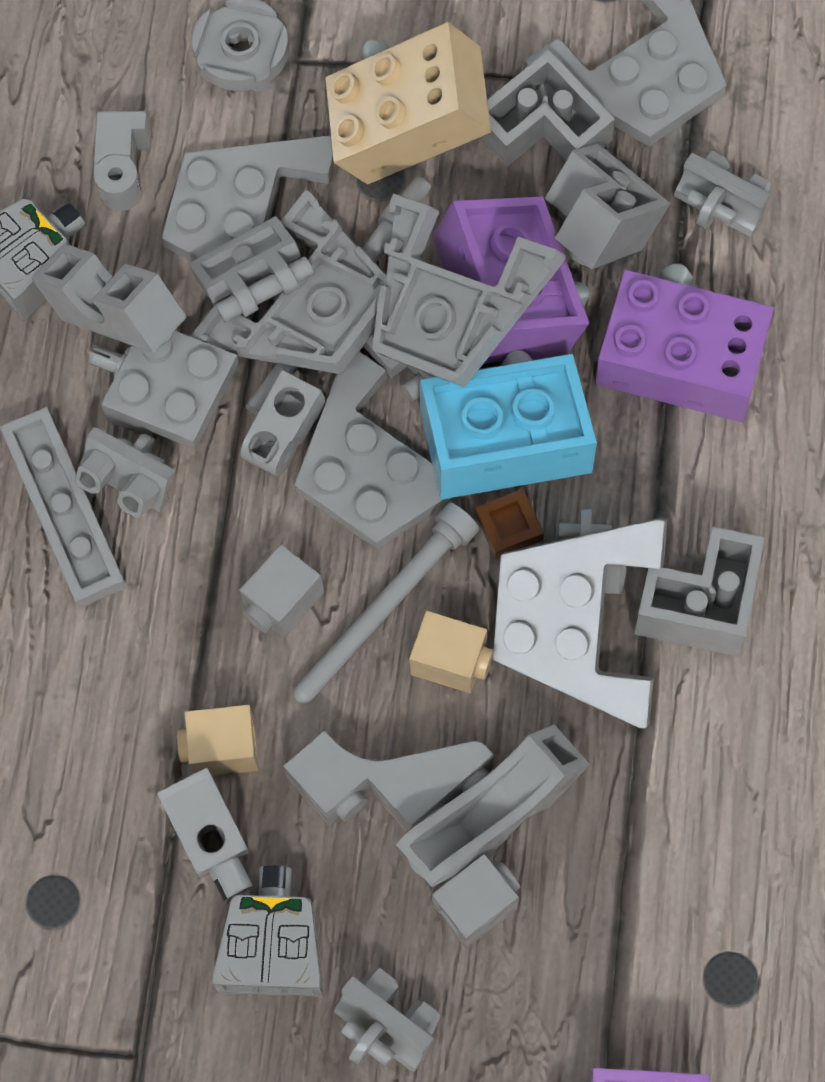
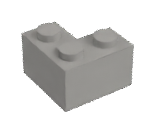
M548 49L487 100L491 133L480 137L481 141L506 167L543 137L566 161L573 150L596 143L603 148L607 146L613 139L615 118Z
M598 143L573 150L544 198L558 209L559 216L564 220L555 239L568 249V254L574 261L583 266H588L591 270L642 251L671 204Z
M712 526L701 575L664 567L661 569L648 568L635 635L739 657L747 633L765 537Z

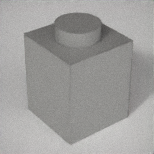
M281 544L239 590L244 608H246L243 611V615L263 633H267L271 628L284 639L324 594L321 575Z
M483 854L432 893V905L464 947L468 948L518 909L519 897L515 892L520 889V885L501 861L494 866L487 856Z

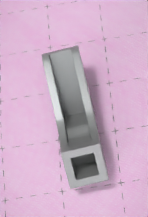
M555 725L529 734L492 772L409 830L398 841L396 846L407 857L413 871L433 887L457 875L483 854L489 858L526 818L551 807L590 764Z
M324 730L283 767L287 780L328 826H331L339 818L345 822L355 816L368 801L365 795L371 792L405 831L408 832L486 777L489 771L493 769V753L483 743L471 741L395 759L372 761L349 753L339 746Z

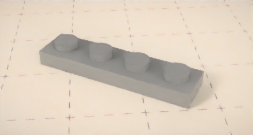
M44 407L0 426L78 608H82L127 588L84 489L78 487L75 483L76 471L48 408Z

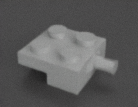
M175 330L171 338L161 345L155 353L130 346L122 355L96 344L93 347L94 352H90L88 360L90 365H95L114 373L113 382L101 403L107 421L141 435L145 433L154 437L156 433L193 449L197 448L239 365L236 354Z

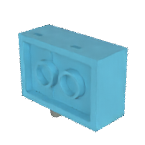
M515 350L506 356L501 366L478 370L465 387L438 377L420 380V415L440 500L592 473L597 441L573 354L533 361L524 351Z

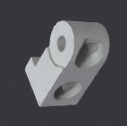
M146 111L97 112L94 178L99 188L102 202L111 210H129L136 206L141 199L142 187L137 173L138 150L151 149L152 131Z
M281 370L247 432L241 447V458L276 477L281 476L290 465L298 445L302 444L313 423L319 422L326 403L322 390Z

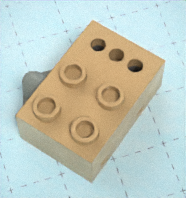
M450 22L441 24L393 47L375 40H369L363 44L361 50L362 61L326 77L333 161L336 165L367 185L491 133L481 47Z

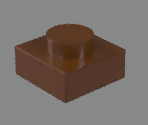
M523 488L475 507V516L495 559L501 558V555L505 552L526 548L544 539V532Z

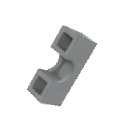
M63 244L31 278L62 321L155 353L161 345L171 338L174 330L187 317L157 273L125 263L112 276L94 253L67 244Z

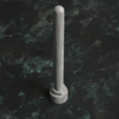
M451 502L443 508L435 517L437 524L432 528L434 535L296 685L293 695L297 702L302 704L309 703L449 548L455 550L459 545L466 546L480 531V528L469 514Z

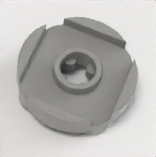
M258 0L224 1L225 7L217 9L213 13L209 9L199 18L192 34V48L201 77L220 88L232 91L251 90L253 92H261L267 90L272 85L273 78L283 70L289 55L288 33L285 25L283 26V23L277 18V12L266 3ZM241 37L248 38L250 48L245 51H234L229 46L230 43H238Z

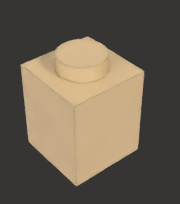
M426 611L409 658L411 675L471 694L476 678L486 679L493 659L494 650L487 648V629Z
M250 705L185 712L186 729L177 730L178 753L180 762H189L193 774L205 768H208L211 776L259 771L255 720Z

